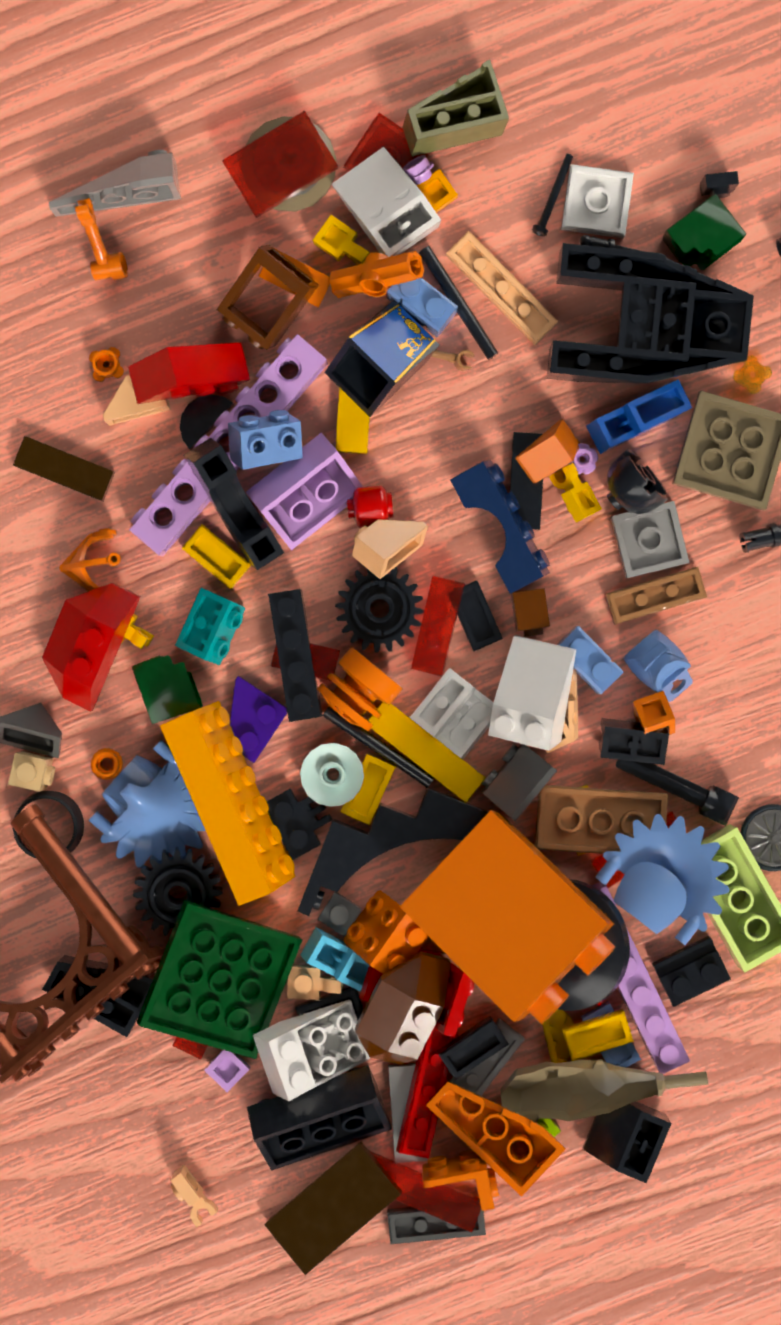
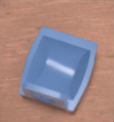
M658 630L650 633L623 657L630 670L640 681L656 693L664 691L669 702L673 701L693 683L687 670L691 667L687 658L668 637ZM677 679L679 681L682 680L681 684L676 689L671 691L672 687L674 686L673 682H675Z

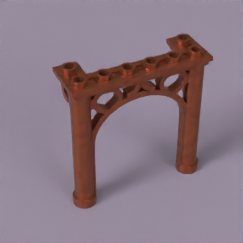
M37 804L19 813L11 821V825L73 906L79 923V945L69 971L48 993L35 1000L22 1003L0 1000V1012L9 1013L5 1025L0 1021L1 1084L12 1079L18 1082L25 1076L30 1077L44 1066L42 1061L56 1051L53 1045L60 1039H63L65 1042L73 1037L80 1030L78 1024L85 1018L90 1021L105 1009L102 1004L110 997L115 1000L129 989L127 983L132 978L140 979L146 974L150 976L156 972L165 948L161 949L158 945L150 947L145 936L136 927L124 924L45 821V814ZM92 926L107 945L91 946ZM90 953H102L108 960L107 970L98 978L92 977L86 970ZM80 981L89 986H97L82 1000L77 1001L76 990L81 983ZM54 1007L62 1009L65 1014L48 1028L49 1021L45 1010ZM21 1012L32 1013L38 1022L37 1029L29 1037L17 1028L16 1025Z

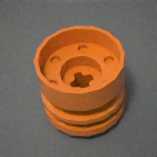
M351 646L338 662L347 674L345 678L342 679L335 674L329 673L327 677L337 685L336 689L333 691L321 683L317 690L323 695L327 704L349 723L369 731L373 724L363 716L364 713L369 711L379 719L381 713L373 702L378 699L390 705L403 688Z

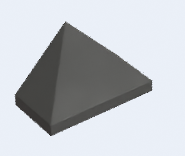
M42 703L0 717L1 744L59 758L62 732Z

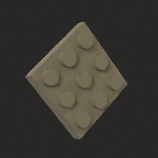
M699 391L672 484L763 511L766 510L781 461V414Z

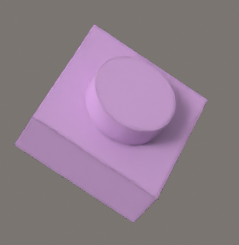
M222 1050L205 1067L204 1071L228 1092L250 1070V1066L238 1054Z

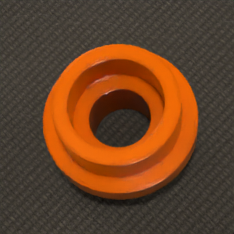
M112 748L100 749L91 759V769L98 778L111 780L117 777L123 769L122 756ZM104 758H110L113 761V767L110 770L102 766Z

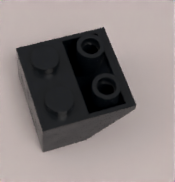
M635 1101L610 1113L596 1115L582 1148L614 1170L647 1184L672 1123L665 1113Z

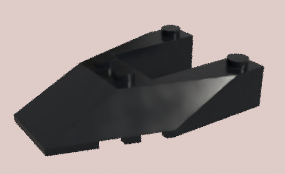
M563 243L559 252L556 284L622 291L617 347L553 340L549 349L546 379L573 382L651 383L747 361L754 295L721 280H714L705 276L690 266H683L666 258L661 253Z

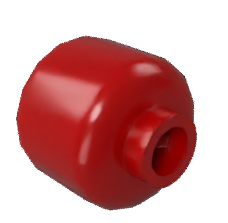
M381 485L358 487L353 492V499H347L349 519L355 518L356 525L359 528L369 527L378 519L389 520V518H394L392 493H387L386 489Z

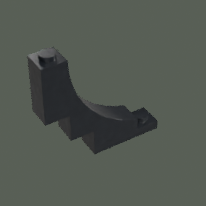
M428 787L416 816L380 803L369 832L333 818L297 912L309 916L312 908L319 910L325 892L320 891L321 886L338 892L356 871L388 850L421 840H463L489 811Z

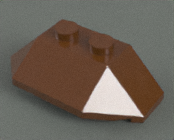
M420 951L413 955V959L399 964L380 976L355 1026V1032L370 1058L397 1065L418 1059L445 1006L451 968L450 959Z

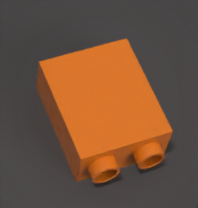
M492 810L400 906L513 1022L524 1019L530 1013L540 1024H543L569 997V994L558 984L561 979L575 965L587 976L590 975L616 947L604 936L614 923L502 814Z

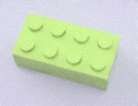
M729 824L702 839L701 843L702 845L718 842L720 848L712 860L727 863L729 866L726 872L715 878L729 887L727 894L713 897L721 907L722 913L720 915L708 914L737 967L745 973L781 952V904L738 828Z

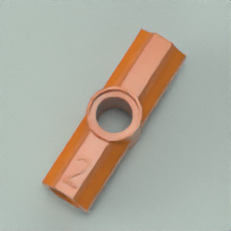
M416 251L391 257L382 253H370L366 256L363 264L331 272L329 282L332 293L337 298L359 293L381 297L386 294L388 286L422 278L424 273L422 257Z

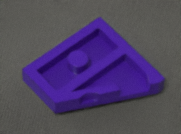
M238 676L235 680L230 726L234 735L242 744L243 756L255 763L288 712L287 707Z

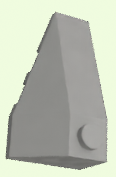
M165 150L151 151L148 153V156L139 157L50 201L49 208L57 217L76 214L75 207L78 206L77 201L88 198L92 201L94 211L181 199L176 160L173 153H167Z

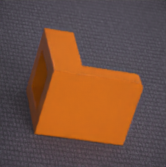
M664 691L633 701L634 717L636 722L640 721L644 734L664 727L667 728L669 735L675 733V717Z

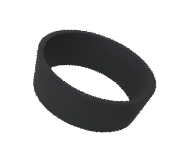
M42 791L28 797L19 807L15 817L32 801L38 799L58 801L68 809L73 819L74 832L66 848L70 853L74 851L80 843L84 832L83 815L74 800L57 791ZM13 828L14 838L18 846L26 854L33 858H36L34 854L25 847L18 833Z

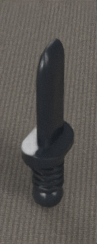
M588 235L580 238V245L640 251L615 245L614 239L606 240Z

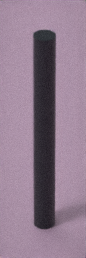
M430 246L425 247L419 252L420 256L447 298L458 306V315L488 360L492 359L498 354V351Z
M330 706L322 715L426 788L433 781L434 777L362 727L349 723Z

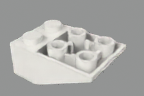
M384 147L331 184L378 252L388 257L402 254L440 225V217L424 194Z
M351 1000L280 1021L253 1035L273 1094L290 1101L370 1059L355 1032L358 1020Z

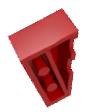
M241 342L166 347L128 366L137 404L191 395L205 396L215 391H220L221 394H229L238 391V385L250 380Z

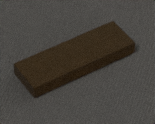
M24 436L13 466L102 502H104L115 474L112 470L27 436Z

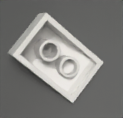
M515 635L493 702L488 735L548 751L558 745L562 740L577 649Z

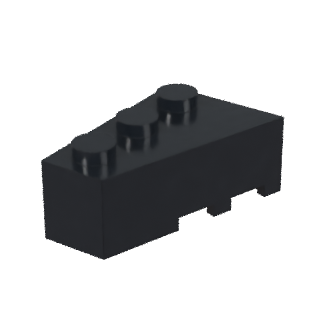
M64 955L56 963L42 988L43 991L48 993L64 978L75 957ZM87 960L86 964L88 974L94 978L100 977L108 967V963ZM155 972L150 976L146 974L140 979L132 978L127 983L129 989L115 1000L111 997L102 1004L105 1009L93 1019L128 1037L137 1022ZM80 981L81 983L76 990L77 1001L82 1000L97 986H89Z

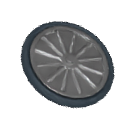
M768 804L757 808L749 814L742 825L740 833L760 869L781 871V805Z

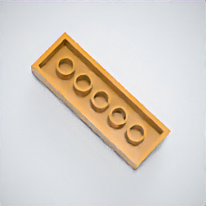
M217 701L164 723L160 727L238 906L274 892L295 878L296 875L293 860L286 854L281 843V833L277 826L273 824L268 813V803L260 795L255 783V774L252 768L247 765L242 754V744L231 729L229 714L221 706L220 701Z

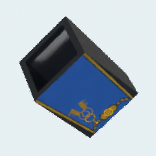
M393 300L348 337L324 373L371 417L427 363L440 344L407 311Z

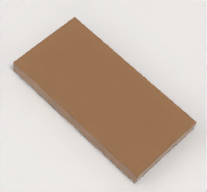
M545 785L538 793L535 847L538 850L603 854L606 851L621 852L615 835L622 833L634 838V820H639L649 830L656 814H660L666 823L668 794Z

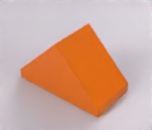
M560 419L515 459L532 483H537L572 462L579 449L578 444L580 442L566 422Z

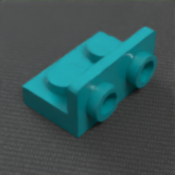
M200 588L175 646L201 659L220 665L229 652L230 642L236 629L242 623L245 607Z

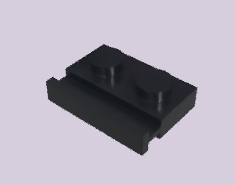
M710 936L652 963L673 1007L731 980Z

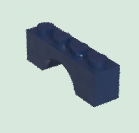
M487 460L450 479L465 508L485 509L495 515L501 522L505 531L506 545L502 557L495 566L511 594L549 574L550 572L547 567L550 566L545 552L542 549H537L532 539L535 537L531 525L528 521H523L517 510L520 509V505L512 492H507L502 482L505 480L501 468L498 464H493L491 460Z

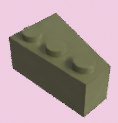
M489 59L484 62L480 68L469 75L465 74L458 78L456 83L443 91H437L407 110L402 128L412 157L502 136L509 116L491 60Z

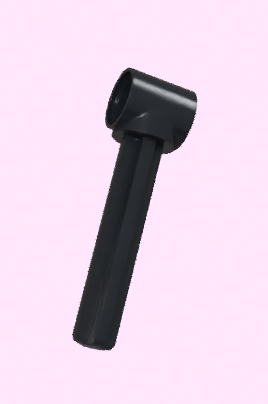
M618 759L616 761L618 769L699 806V814L724 826L727 825L739 799L738 796L713 785L708 789L703 788L652 763Z

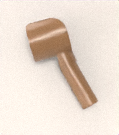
M436 350L431 357L447 360L454 363L458 370L466 371L472 367L462 365L460 357L463 355L473 358L475 355L469 350L461 351L458 354Z

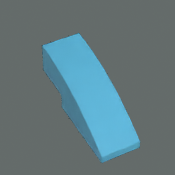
M315 927L300 954L307 964L334 976L337 981L361 992L369 964L349 948L344 941Z

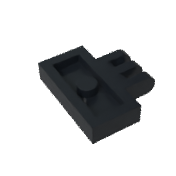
M290 788L271 798L267 803L270 818L279 829L282 842L290 857L294 860L321 845L314 830L333 819L329 814L318 820L316 815L326 810V806L320 804L312 809L310 803L315 802L308 796L298 802Z

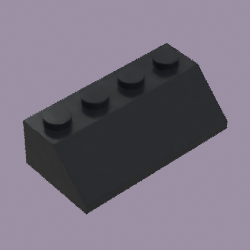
M369 1065L362 1068H353L347 1073L338 1075L290 1101L277 1096L272 1099H263L257 1104L247 1107L254 1142L271 1171L392 1130L376 1080Z

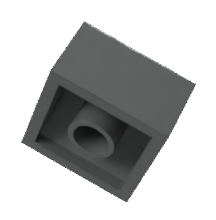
M513 744L502 757L505 764L498 772L493 769L481 783L485 786L481 792L514 821L518 819L557 772L555 768L524 744H520L519 747Z

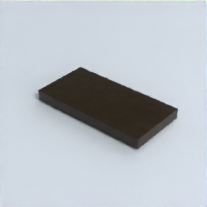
M359 1142L266 1221L264 1225L304 1275H306L399 1197L403 1191L365 1145Z

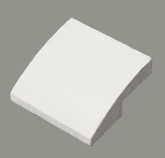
M449 668L410 718L457 756L464 759L489 728L493 702Z

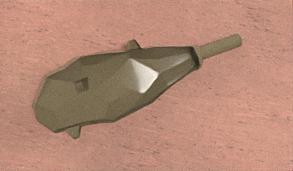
M580 1059L561 1063L546 1061L537 1065L516 1069L501 1087L500 1091L503 1107L536 1123L539 1118L573 1121L610 1113L629 1103L654 1095L662 1096L666 1089L708 1085V1077L706 1071L664 1076L662 1073L619 1067L602 1059Z

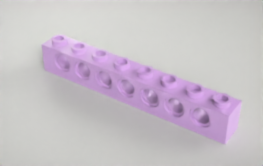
M298 334L293 340L288 337L278 348L277 353L279 356L272 364L266 362L256 374L258 378L256 383L251 388L246 386L235 399L238 404L230 413L227 410L224 411L214 423L217 427L209 437L207 435L201 437L194 448L209 438L219 443L222 438L229 436L228 423L239 421V418L244 413L251 412L257 417L269 416L271 411H288L328 365L327 359ZM287 364H293L298 367V374L292 379H286L281 376V370ZM267 388L276 390V400L272 403L262 402L260 395L263 390ZM226 452L228 458L230 459V452ZM183 459L173 470L172 474L175 477L168 485L163 483L153 493L151 498L154 501L147 510L141 508L131 519L133 526L129 530L161 557L166 554L210 502L209 497L186 459ZM231 461L235 470L237 471L239 469V466H237L235 463ZM183 485H191L193 488V496L188 501H180L177 497V491ZM162 509H170L172 512L171 522L168 525L160 526L156 520L158 512Z

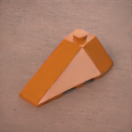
M450 1081L426 1104L434 1114L521 1197L566 1149L541 1124Z

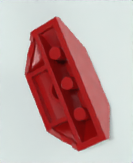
M110 583L65 600L42 656L62 698L90 712L93 711L141 596L114 583Z

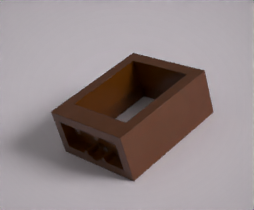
M270 245L261 246L216 310L224 315L222 319L229 326L235 329L240 328L245 332L250 343L259 349L265 348L268 350L278 344L319 284ZM261 265L297 293L269 333L265 332L234 307V304Z

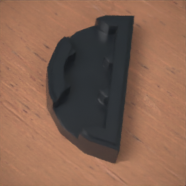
M209 394L197 397L187 405L181 415L180 431L183 441L190 450L194 448L201 437L212 429L218 417L224 411H228L234 403L223 396Z

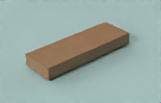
M695 567L605 594L615 625L706 598L707 594L699 568Z

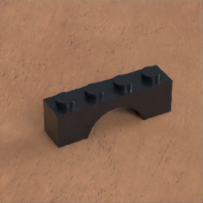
M209 438L183 455L248 563L256 570H259L284 553L270 527L256 511L238 480L237 471L218 442Z
M296 589L268 594L289 722L322 717L320 696L317 690L318 684L310 648L303 591Z

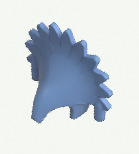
M160 740L153 748L168 762L163 768L136 755L101 794L118 817L117 820L111 824L98 811L88 820L103 833L100 839L102 843L119 840L116 851L117 858L121 859L134 851L135 864L138 868H141L152 855L161 861L163 849L168 854L170 853L174 856L175 848L179 847L181 856H185V845L197 849L203 847L197 831L206 830L171 750L163 740Z
M660 814L654 816L650 830L639 820H634V838L617 833L615 839L621 852H604L603 857L607 862L595 877L606 885L617 869L621 871L624 876L618 886L613 902L634 916L655 934L668 927L679 916L685 919L687 922L675 936L684 945L688 943L697 929L702 932L707 930L703 913L715 915L722 913L721 907L713 897L729 892L727 885L715 879L729 869L727 863L712 860L719 850L720 844L712 842L701 845L704 834V827L702 826L686 834L685 820L682 816L677 817L669 829Z

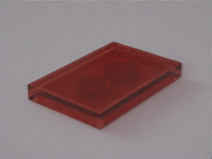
M305 111L222 160L223 165L255 218H258L338 169L336 161Z

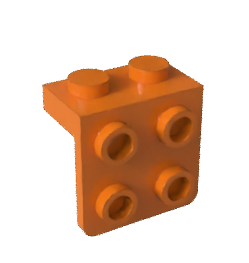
M378 890L367 901L364 910L355 923L349 927L344 943L371 967L385 974L399 964L413 959V955L418 953L429 936L400 908V904L383 891Z
M473 1150L463 1151L459 1154V1157L447 1159L446 1156L432 1157L427 1160L428 1163L422 1165V1180L425 1188L476 1179L482 1211L495 1209L493 1197L499 1196L495 1171L492 1168H488L487 1163Z

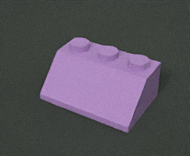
M322 433L302 447V459L283 462L246 491L250 499L291 550L347 507V499H353L354 490L358 487H363L339 452Z

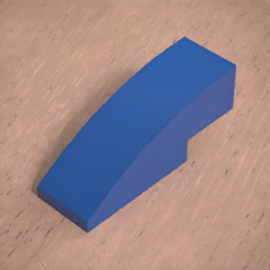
M678 379L595 419L586 427L599 453L602 454L693 407Z

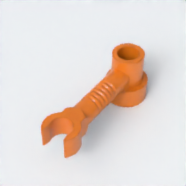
M91 199L77 201L78 206L75 207V211L81 225L85 228L96 261L90 262L93 279L98 281L111 277L113 280L127 278L128 266L122 252L113 254L106 252L96 223Z

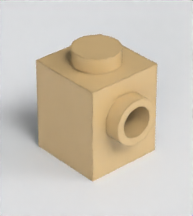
M24 751L15 753L8 785L38 792L46 790L47 786H51L53 782L55 767L52 764L54 758Z

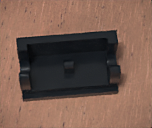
M601 719L602 736L601 740H599L601 758L665 765L669 732L666 727L644 734L640 722Z

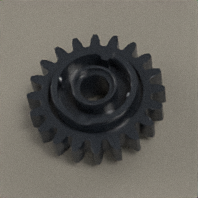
M397 567L381 579L368 569L367 576H363L357 570L355 575L358 581L354 583L346 579L345 582L350 590L348 592H338L341 597L346 599L344 603L335 604L336 608L345 610L344 614L336 618L337 621H347L348 623L342 629V633L354 632L350 640L351 643L356 642L359 638L363 639V650L368 647L369 643H373L375 653L379 652L381 644H385L387 650L391 652L392 641H396L403 647L402 635L405 634L413 638L414 634L409 627L411 625L421 626V623L414 619V615L424 613L423 609L415 607V603L423 600V597L412 596V592L416 590L418 585L406 586L405 583L409 575L405 574L398 579L396 577ZM375 600H384L389 605V612L385 617L377 618L372 615L370 607Z
M176 847L172 857L163 849L161 861L153 855L150 856L152 868L146 865L141 866L140 871L146 877L138 876L135 878V884L142 887L133 890V897L142 898V900L135 904V909H146L142 914L141 920L147 921L153 918L151 929L155 930L159 925H163L164 936L174 927L184 900L208 908H219L221 906V901L214 896L223 894L222 887L213 886L221 881L220 875H209L214 870V864L210 863L203 866L205 859L203 854L198 856L196 860L192 859V849H189L185 856H181L179 847ZM174 886H182L186 889L187 893L182 898H174L170 895L169 890Z

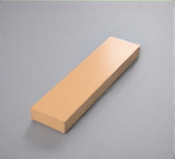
M470 231L446 253L449 260L534 345L558 323V320Z

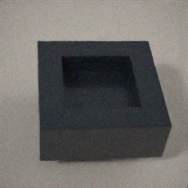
M738 171L705 174L700 182L701 196H713L716 194L719 199L730 196V193L739 184Z

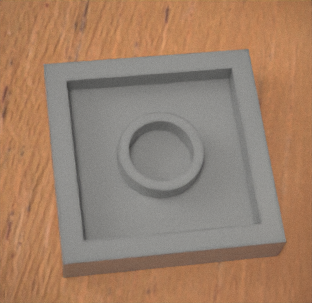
M674 501L663 503L648 513L635 514L627 512L611 517L626 579L689 563Z

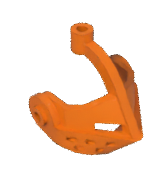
M104 528L90 533L60 565L59 570L78 583L87 592L99 588L91 580L85 567L103 564L114 567L120 563V555L111 553L104 558L84 560L86 551L94 542L114 539L113 536L117 535V530Z

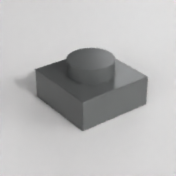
M334 892L319 915L318 920L345 937L349 927L354 923L362 908L338 892Z

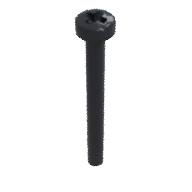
M571 154L565 155L538 225H533L532 232L536 235L547 236L548 230L545 227L572 162L573 156Z

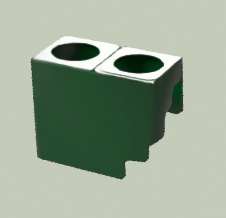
M715 194L668 228L663 235V241L678 262H681L684 266L697 264L700 270H704L738 245L747 233Z
M158 655L132 666L152 724L203 707L192 673L187 672L183 662L173 664L170 656Z

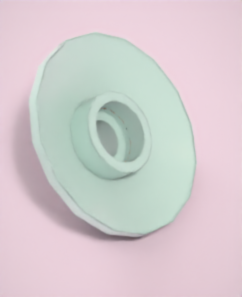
M338 743L321 744L311 750L303 760L300 771L301 783L307 795L316 803L329 807L340 806L354 799L361 790L364 779L363 764L357 754L345 745ZM335 768L338 770L339 777L337 780H331L328 777L329 769Z

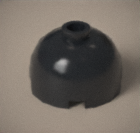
M627 449L617 457L607 472V486L610 490L607 498L618 510L623 507L628 512L635 514L651 512L668 500V497L665 496L667 492L649 466L638 465L636 462L641 458L632 450Z

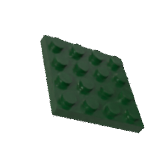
M184 900L140 1011L137 1024L140 1027L256 1059L259 1052L253 1035L269 1027L302 939L299 936Z

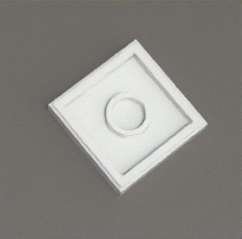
M571 164L561 230L624 239L634 173Z

